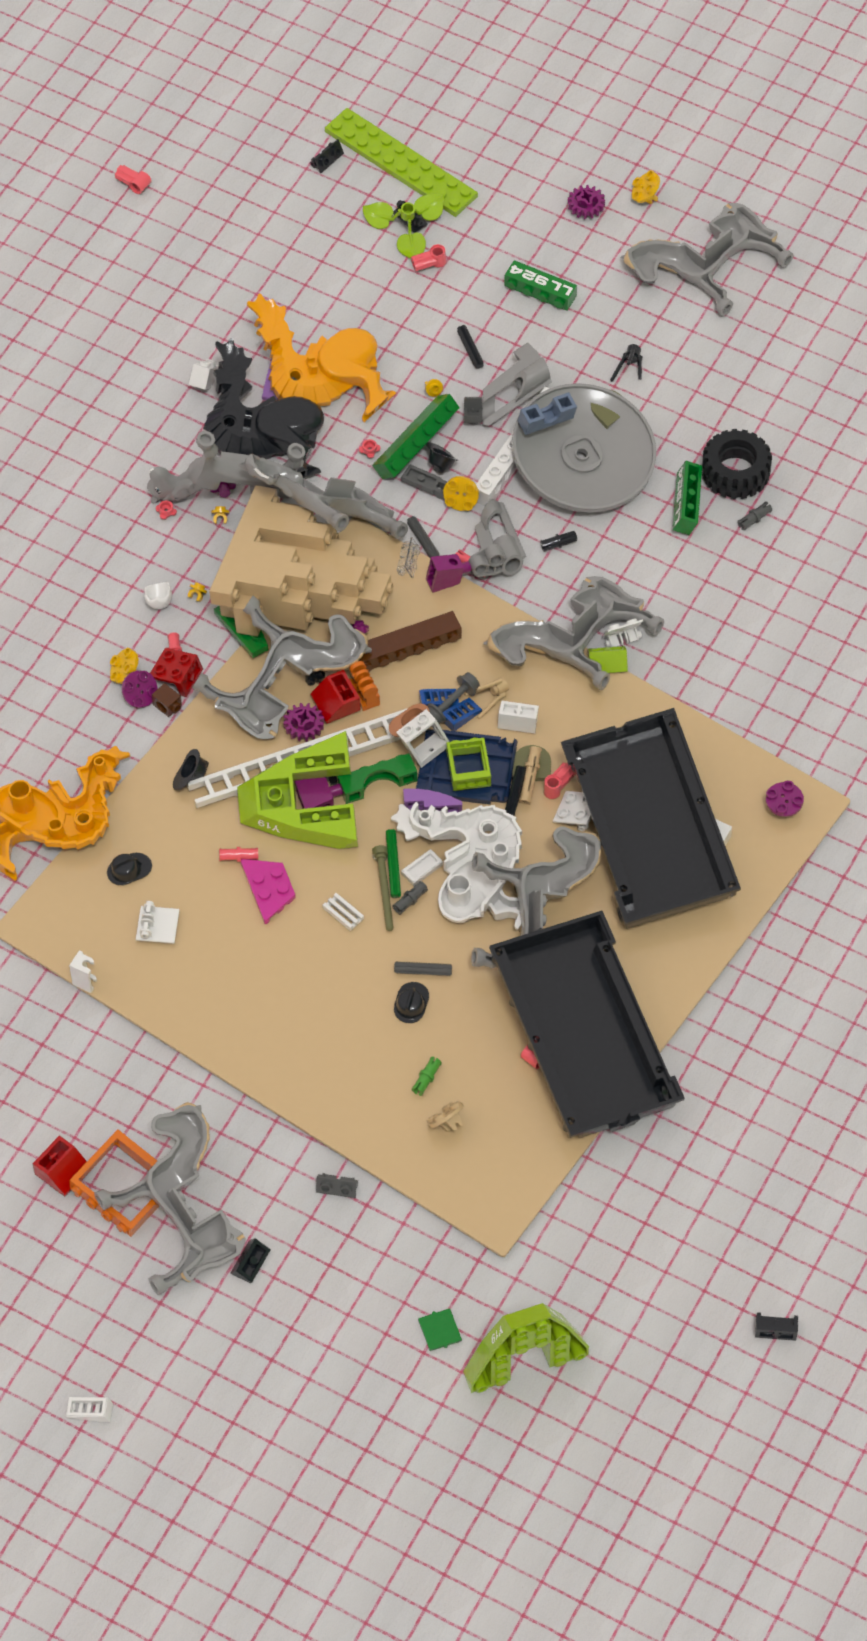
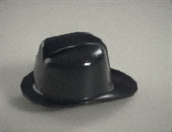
M431 442L426 443V446L430 449L429 463L435 471L443 473L445 470H449L455 461H458L443 447Z
M192 749L186 755L183 764L174 777V790L179 791L190 781L204 777L209 762L200 757L197 749Z
M143 853L120 854L108 866V879L116 885H126L142 879L151 872L152 862Z
M409 982L401 986L394 1004L395 1016L404 1023L419 1021L425 1013L429 1000L428 989L419 982Z

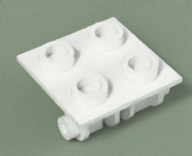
M632 619L623 626L615 624L608 627L609 629L601 637L602 639H607L605 646L624 645L623 638L626 644L638 641L639 638H642L640 630L637 631V628L643 622V619L639 621Z
M566 791L553 822L576 824L578 830L584 832L589 827V821L592 820L583 792Z
M146 901L144 906L140 908L136 941L174 944L179 909L155 907L154 902Z

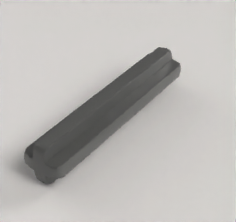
M415 516L408 518L407 524L430 558L439 556L440 553Z
M396 961L394 972L450 976L452 974V965Z

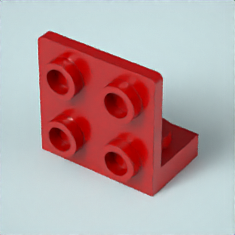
M164 648L150 674L155 680L175 684L179 694L187 697L203 667L196 654Z

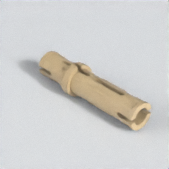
M536 746L530 747L528 762H525L526 771L519 802L523 804L531 803L536 774L540 769L539 760L542 749Z

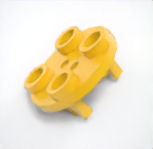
M649 170L641 177H636L633 180L632 199L637 203L647 202L649 204H652L653 200L658 201V197L655 195L660 185L658 174L653 170Z
M453 477L445 484L443 489L445 504L458 511H469L476 505L479 499V489L467 477Z
M127 647L118 655L112 656L110 660L111 681L122 684L124 678L129 673L136 671L139 658L135 650Z

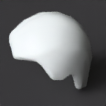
M169 582L152 584L145 587L144 598L151 608L163 609L170 604L172 591Z

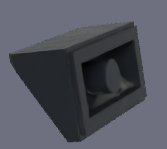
M256 1238L249 1240L230 1273L246 1282L252 1283L271 1249Z

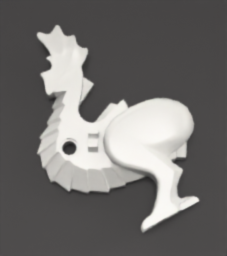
M417 802L412 806L411 810L405 805L400 804L399 811L391 817V821L398 823L397 831L405 834L406 841L419 836L431 841L446 839L462 841L459 845L445 852L444 871L449 873V876L439 891L438 903L442 915L451 922L465 923L473 918L484 917V912L488 909L495 920L514 918L516 919L515 929L518 930L521 927L518 898L508 897L502 890L506 880H490L484 872L473 871L472 859L475 852L485 854L492 863L502 867L514 868L515 864L519 863V849H522L520 838L522 830L516 822L517 817L506 813V810L497 808L495 805L485 807L480 805L472 810L468 808L458 813L456 811L448 813L447 806L438 811L431 805L428 810L420 811Z

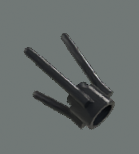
M631 344L628 346L627 351L624 352L620 363L610 379L611 382L614 381L625 360H627V365L638 362V379H642L643 356L640 355L641 348L638 345Z

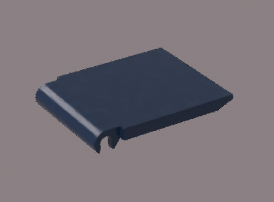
M426 730L425 740L432 736L435 731ZM443 730L449 742L454 740H470L471 738L485 739L491 773V786L453 791L447 751L445 749L425 766L419 768L416 789L440 792L464 802L491 805V802H507L517 740L514 738L513 743H508L506 737L501 739L499 736ZM480 753L453 756L456 774L483 771Z

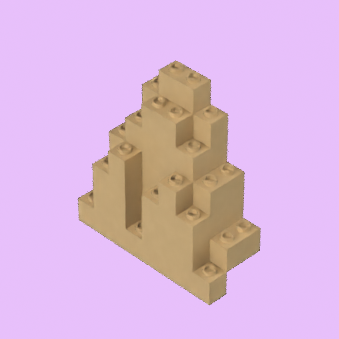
M255 485L209 593L211 604L220 605L221 616L235 619L237 633L258 636L261 629L254 627L251 616L243 611L253 595L260 600L262 613L273 624L307 630L309 623L313 621V617L329 620L333 615H342L349 623L355 624L357 617L361 615V611L382 614L384 607L388 605V596L392 594L394 584L391 583V575L377 573L378 567L375 566V558L355 555L352 542L339 540V533L331 524L316 522L313 511L296 504L280 502V497L277 496V489Z

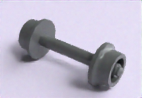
M469 672L463 676L459 675L457 681L460 687L438 707L432 703L427 704L431 715L437 720L438 724L446 722L443 712L465 692L471 696L476 694L480 683L474 675Z

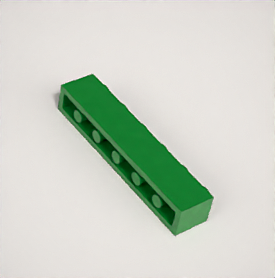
M450 394L438 395L374 462L372 466L382 479L394 478L460 408Z

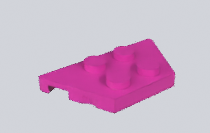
M241 860V866L264 924H267L273 915L279 914L285 905L290 904L296 898L283 863Z

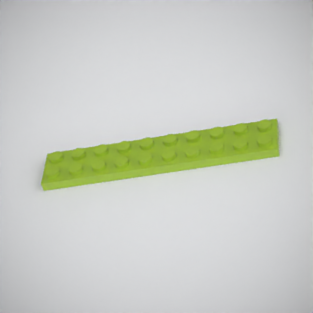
M349 108L343 110L324 127L327 134L336 140L339 139V142L422 196L443 194V209L454 217L458 216L478 197L477 191Z

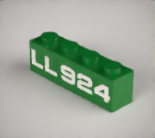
M515 260L504 275V286L521 292L526 296L536 298L541 302L551 304L559 309L568 311L577 297L576 284Z
M685 461L677 472L672 530L686 535H690L698 524L702 465Z

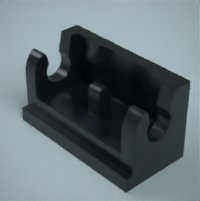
M757 1312L755 1338L797 1340V1315H794V1318L761 1316V1313Z

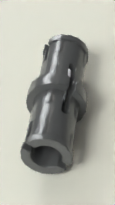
M765 501L756 509H751L749 514L737 521L738 526L744 531L755 522H760L762 517L772 512V506L768 505V502Z
M419 881L411 890H407L403 894L404 896L393 904L395 912L401 915L409 906L415 905L419 897L428 891L427 885Z

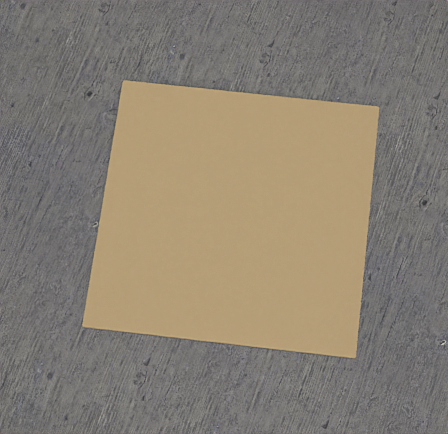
M352 517L347 527L339 532V540L351 541L355 555L375 558V566L378 567L377 573L391 575V583L394 584L393 592L388 596V605L384 607L382 614L361 611L360 617L356 619V621L363 620L364 624L369 626V631L364 633L367 635L368 640L450 611H454L462 627V638L456 642H449L438 648H432L421 654H415L404 660H397L386 666H380L369 671L370 677H372L374 684L378 688L380 705L362 711L360 707V711L328 724L324 721V730H321V735L315 734V739L420 703L419 690H457L460 687L457 677L469 672L477 678L480 686L503 677L508 683L509 690L505 692L506 697L500 699L480 719L476 715L456 731L499 736L501 739L506 737L508 743H513L515 738L518 742L516 752L524 746H540L551 757V774H553L563 762L567 763L561 746L562 741L611 726L618 728L628 721L671 708L675 709L714 817L732 826L731 838L726 845V849L741 890L737 891L735 896H729L727 899L627 929L624 922H620L617 913L618 904L614 891H618L601 846L600 864L595 869L594 874L567 891L566 897L547 900L545 907H543V914L546 915V924L542 928L544 929L601 910L603 911L616 940V944L613 945L657 1048L661 1053L849 806L850 799L628 671L609 673L610 680L603 690H599L594 686L592 678L586 672L569 663L555 659L546 653L542 654L524 649L526 654L524 665L520 667L510 665L503 657L490 650L488 646L483 645V642L487 641L489 635L502 624L528 620L537 622L539 621L538 619L463 576L460 584L432 593L426 581L430 557L361 518ZM313 617V621L309 623L307 630L278 626L285 631H295L304 634L315 641L330 643L331 634L328 619ZM262 631L270 650L271 639L269 635ZM241 645L210 680L211 685L228 693H236L246 689L258 677L269 650L252 658ZM585 648L583 652L588 657V648ZM285 664L278 674L275 672L273 675L276 679L271 687L264 689L287 704L289 710H293V705L300 707V703L303 706L310 703L312 708L316 705L310 693L319 685V682H316L314 685H308L305 681V674ZM349 668L344 670L349 679L353 678ZM341 670L325 671V678ZM486 689L476 693L474 696H465L464 693L458 699L460 703L470 697L483 711L498 695H493L490 689ZM199 692L106 799V806L110 816H108L109 827H106L103 838L100 836L94 845L89 844L78 850L77 848L62 849L0 920V939L72 984L69 965L79 950L82 951L84 955L94 960V964L86 963L87 968L91 970V974L97 978V982L91 980L92 987H94L92 993L77 987L78 989L501 1257H505L600 1133L597 1132L582 1138H578V1136L570 1138L568 1132L563 1130V1120L541 1069H535L521 1058V1053L529 1044V1040L515 1008L509 1004L510 996L498 968L491 969L485 966H472L471 955L474 947L482 948L485 952L491 954L490 945L520 936L522 925L516 930L514 927L516 919L495 920L488 909L484 912V917L473 918L465 923L451 922L442 915L438 903L439 891L449 876V873L444 871L445 852L459 845L462 841L458 839L431 841L422 836L406 841L405 834L397 831L398 823L391 821V817L399 811L400 804L404 805L403 789H416L417 782L399 787L396 783L389 780H377L366 788L364 799L352 802L355 809L358 847L337 849L282 838L241 824L238 796H232L196 808L195 799L209 795L206 786L191 791L188 790L187 785L179 791L173 788L174 777L183 764L186 755L192 749H197L200 757L209 762L204 775L207 776L306 742L304 738L299 742L298 737L291 739V733L286 734V728L283 725L284 715L279 720L278 732L274 738H256L243 729L228 712L214 708L215 701L207 699ZM501 701L539 706L535 734L498 729ZM470 705L467 706L471 711L474 710ZM439 724L442 730L452 731L445 724ZM383 726L371 730L375 739L387 735ZM430 726L427 730H434V729L432 728V726ZM426 731L410 742L414 749L424 742ZM366 732L353 736L357 745L370 741ZM348 739V746L352 747ZM398 740L350 757L351 772L363 766L374 765L379 761L389 760L409 752L403 742ZM412 758V760H413V762H414V765H415V767H416V769H417V778H418L420 766H419V765L417 764V762ZM277 762L265 765V768L267 769ZM260 768L247 771V774L251 779L261 771ZM242 774L235 775L234 778L229 779L232 786L245 782ZM577 774L561 790L560 796L556 799H549L544 795L545 781H535L531 803L523 804L518 801L515 817H517L516 822L522 830V835L520 836L522 849H519V863H516L514 868H523L539 862H555L565 858L563 851L553 840V832L560 826L567 827L576 832L582 831L578 830L576 824L554 823L553 819L566 791L583 792L577 780ZM224 780L211 783L214 792L227 789ZM787 780L792 781L802 791L804 796L803 806L795 815L788 817L776 816L766 805V792L776 783ZM295 787L296 806L298 810L302 809V806L300 804ZM342 795L333 797L334 805L345 804ZM462 801V811L468 808L472 810L480 805L483 807L491 805ZM491 802V805H495L497 808L504 810L506 808L507 802ZM592 819L589 821L588 829L584 832H592L598 836ZM388 829L396 830L401 897L392 898L387 857L385 864L394 926L392 931L386 930L378 863L372 854V848L375 846L384 845L387 847L386 830ZM220 848H258V861L283 863L296 898L290 904L285 905L279 914L273 915L269 923L264 924L241 862H237V860L220 861ZM431 849L443 861V866L422 880L427 885L428 891L419 897L417 903L409 906L401 915L396 913L393 909V904L399 901L407 890L409 891L414 887L401 874V870ZM137 852L143 853L150 858L152 869L146 877L126 885H116L108 879V866L116 856ZM506 881L502 887L504 894L508 897L518 898L514 884ZM335 893L364 915V920L351 931L323 909L322 905L327 903L330 897L333 898ZM146 901L154 902L155 907L179 909L174 944L136 941L140 908L144 906ZM332 905L330 906V907L333 908L337 913H339L343 918H345L349 923H351V924L353 923V922L350 921L347 917H345L344 915H342V914L340 913V911H338L334 906H332ZM396 961L451 964L452 974L448 976L395 973L394 964ZM409 982H419L429 992L425 1013L415 1023H404L394 1013V1004L401 986ZM430 1057H435L434 1061L438 1058L442 1064L435 1073L433 1082L429 1083L422 1096H419L420 1091L415 1094L412 1091V1087L418 1080L420 1071L424 1070ZM460 1101L463 1103L464 1107L458 1112L463 1125L459 1126L456 1123L457 1130L453 1131L450 1128V1131L446 1132L441 1125L430 1128L427 1121L428 1118L436 1113L439 1115L444 1112L442 1108L450 1102Z

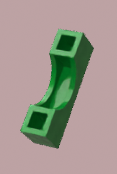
M410 753L398 755L389 760H382L374 765L363 766L348 775H339L338 784L341 786L345 804L364 799L366 788L377 780H389L396 783L399 787L417 782V769Z

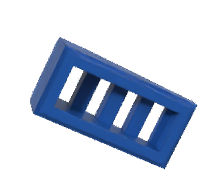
M456 689L419 690L420 703L426 706L432 703L438 707L444 702L441 697L445 696L446 700ZM457 699V700H456L452 705H450L448 708H451L452 706L458 704V703H459V699Z
M469 697L443 712L446 718L444 724L452 731H456L482 712V709ZM470 705L474 710L471 711L467 706Z

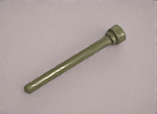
M379 845L372 848V854L378 863L386 930L392 931L394 926L385 864L388 850L386 846Z

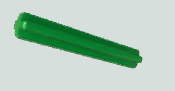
M388 829L386 830L390 893L392 898H400L401 885L396 830Z

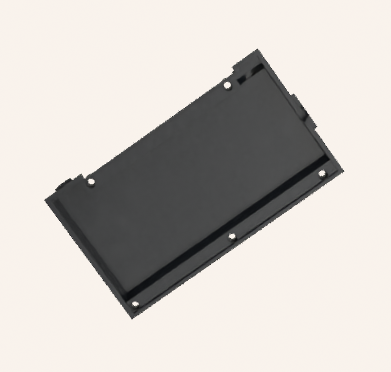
M674 708L628 721L618 728L611 726L561 742L568 766L571 765L573 772L577 774V780L581 785L618 889V891H614L618 904L617 913L620 922H624L627 929L727 899L729 896H735L737 891L741 890Z
M602 910L499 942L489 947L492 954L491 961L497 965L509 993V1004L517 1012L529 1040L528 1048L535 1054L563 1120V1130L568 1132L570 1138L575 1136L582 1138L606 1129H610L613 1132L632 1126L641 1118L673 1108L676 1103L685 1099L675 1075L670 1077L614 950L613 945L616 944V940Z

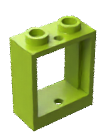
M484 738L446 742L453 791L491 786V773ZM472 753L481 754L483 771L456 774L453 756Z

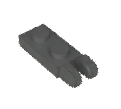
M410 464L401 476L402 482L429 494H434L441 500H445L443 489L447 481Z

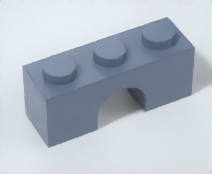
M568 392L554 397L552 402L542 409L537 404L521 409L517 421L524 434L527 435L573 419L577 405Z

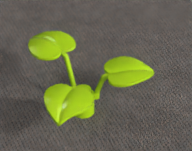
M424 195L419 197L414 205L406 202L401 206V209H398L394 216L392 207L385 202L364 205L363 214L366 221L376 229L387 228L389 221H394L401 214V218L408 222V234H403L398 238L397 249L402 255L411 259V256L424 253L426 247V240L421 233L416 232L412 234L411 220L414 219L415 213L418 216L422 215L423 219L428 221L438 219L443 212L444 195Z

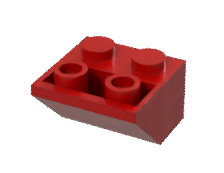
M344 670L327 676L310 693L317 709L322 711L326 724L360 711V697Z
M59 1135L32 1164L35 1175L65 1197L71 1191L70 1179L87 1161L75 1146Z

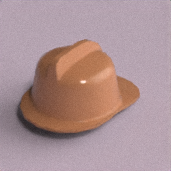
M421 703L414 704L396 716L389 724L390 734L394 737H399L396 732L425 709L430 712L428 706Z

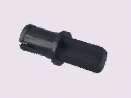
M571 531L561 535L555 534L554 537L540 540L542 550L545 552L556 547L562 548V545L577 541V535L575 531Z

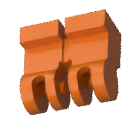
M363 661L355 662L349 668L353 676L350 681L360 697L362 711L379 706L380 695L378 694V688L374 684L372 677H370Z

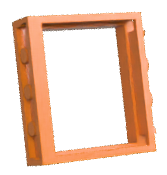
M117 1129L70 1179V1190L75 1193L76 1197L81 1196L86 1200V1204L91 1209H97L106 1221H112L117 1225L116 1228L120 1232L123 1231L132 1237L159 1206L151 1199L135 1218L129 1221L112 1206L103 1210L98 1204L94 1192L81 1182L115 1145L147 1171L157 1162L154 1157Z

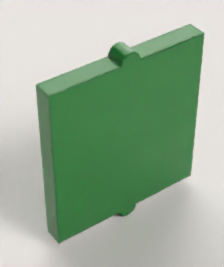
M450 1308L439 1312L433 1311L430 1315L418 1318L429 1351L442 1347L447 1348L448 1345L462 1341Z

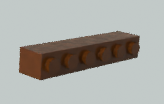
M450 611L369 639L368 647L372 649V652L363 654L359 661H363L366 669L371 671L374 668L386 666L397 660H404L409 656L421 654L426 650L438 648L443 644L456 642L462 638V627L454 611Z

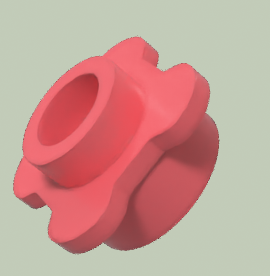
M368 439L359 447V452L366 454L368 458H373L374 454L380 451L381 447L374 440Z
M165 500L156 506V511L160 513L161 519H167V517L174 516L177 513L171 501Z

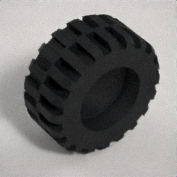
M732 429L729 432L728 430L722 431L720 435L718 433L713 436V440L710 439L703 450L702 477L709 488L712 487V491L716 494L720 493L722 497L726 498L728 496L731 499H736L737 497L745 499L749 495L752 497L757 494V491H762L769 481L772 453L769 446L765 444V441L761 437L758 438L757 434L753 432L748 433V430L744 429L742 431H737V429ZM730 458H740L746 460L752 466L744 470H732L725 467L722 462Z

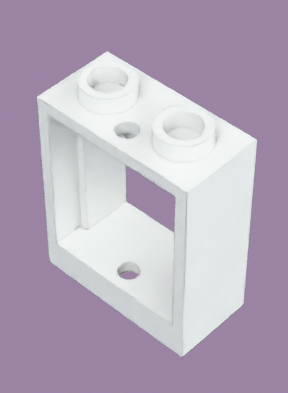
M427 709L396 732L411 757L421 768L446 749V742H449L437 720ZM432 726L435 733L414 749L410 742Z

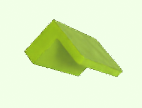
M625 646L588 649L589 659L600 663L602 671L608 673L628 671L627 649Z

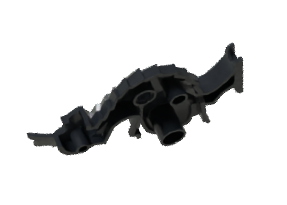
M232 338L225 344L216 341L215 347L220 352L223 361L219 362L218 370H214L213 374L216 377V393H221L213 410L207 415V421L203 429L214 435V443L218 447V452L220 454L221 452L244 455L254 454L260 458L267 459L275 454H287L289 445L298 443L304 447L305 456L303 458V467L297 469V472H301L303 478L321 473L319 468L306 463L311 449L315 448L317 431L324 423V413L321 407L309 399L296 396L276 400L275 396H272L256 407L244 406L240 401L253 387L245 380L246 370L249 368L252 358L246 357L243 347L237 348Z

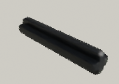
M465 325L458 326L457 332L476 369L482 368L484 362Z
M519 765L515 769L505 808L506 813L515 816L526 767Z

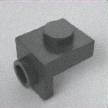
M464 397V423H482V397Z

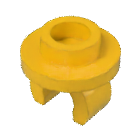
M431 379L425 382V390L429 396L435 397L443 391V384L438 379Z
M216 506L215 510H211V513L215 514L213 517L215 524H217V518L220 516L224 518V524H227L228 519L225 514H229L230 511L226 510L225 506Z
M197 582L194 585L190 584L189 587L193 589L188 592V597L192 599L193 594L197 593L196 601L201 602L203 599L202 592L207 593L204 590L205 586Z

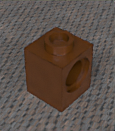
M164 683L152 694V704L167 717H170L173 713H177L182 706L181 695Z

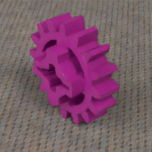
M580 185L579 190L574 188L573 192L569 193L568 209L572 210V214L577 213L578 218L582 215L584 219L587 216H590L592 219L594 214L599 216V212L604 211L605 195L601 194L600 189L596 191L595 186L589 188V185H586V188H583Z
M300 703V707L293 705V710L288 709L287 715H284L283 725L286 728V734L291 733V739L298 737L299 742L302 738L308 742L309 737L314 740L315 734L321 735V730H324L322 711H317V706L311 708L310 703L306 706Z

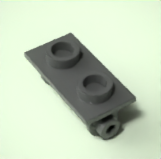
M318 1174L316 1178L317 1193L356 1198L358 1180H355L354 1177H341L337 1179L335 1175Z

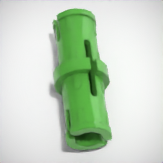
M430 1057L424 1070L420 1071L419 1078L412 1087V1091L415 1094L420 1091L419 1096H422L429 1083L433 1082L434 1075L442 1064L438 1058L434 1061L435 1057Z

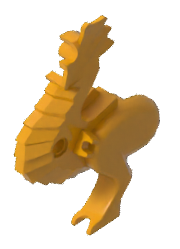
M261 293L258 294L254 302H247V306L259 317L256 319L254 326L262 325L256 334L262 336L265 342L263 350H271L270 358H272L270 369L272 370L268 379L270 380V390L274 391L278 399L296 396L309 399L319 406H328L332 401L339 399L347 390L359 386L363 389L366 399V409L362 415V421L366 422L396 395V392L393 390L384 391L380 385V372L376 371L378 366L375 356L378 345L375 337L367 330L360 328L343 329L328 340L322 335L317 343H310L306 355H300L293 350L292 338L294 332L289 330L288 324L284 320L286 307L277 306L274 299L265 300Z
M114 746L109 750L102 749L92 756H88L86 765L76 768L83 784V791L74 798H70L60 780L52 782L49 779V790L46 793L31 786L24 780H17L0 788V872L14 881L17 880L16 868L11 862V852L13 846L19 842L37 841L44 843L46 847L77 848L78 850L89 844L94 845L100 836L103 838L106 827H109L108 816H110L104 796L106 794L105 790H108L110 793L114 791L117 782L121 779V775L115 772L114 769L120 760L129 758L130 753L122 752L117 746Z

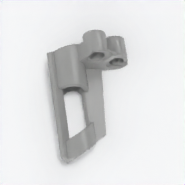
M529 343L524 344L513 352L518 362L483 389L482 425L490 426L552 383L544 358L540 357L539 353ZM515 381L520 389L518 395L495 412V394Z
M492 499L485 505L481 521L475 526L481 549L468 560L473 574L477 577L496 575L501 572L507 576L514 575L522 568L523 559L526 557L504 503ZM498 513L502 518L508 535H502L493 541L488 525L492 516Z

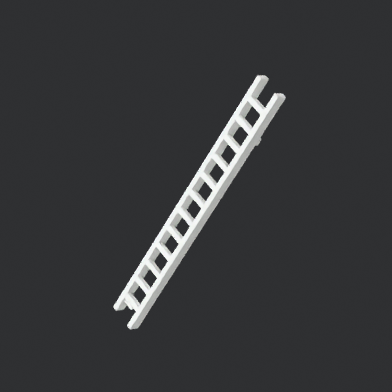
M407 709L192 780L187 784V788L191 791L206 786L209 795L195 799V806L199 808L232 796H238L237 787L239 785L232 786L229 780L234 778L235 775L242 774L246 782L250 779L247 771L260 768L262 772L266 769L265 765L279 762L294 753L346 731L352 746L349 747V757L401 740L399 737H394L390 734L389 724L396 716ZM383 726L387 735L375 739L371 730ZM366 732L370 741L357 745L353 736ZM224 780L227 789L214 792L211 783Z

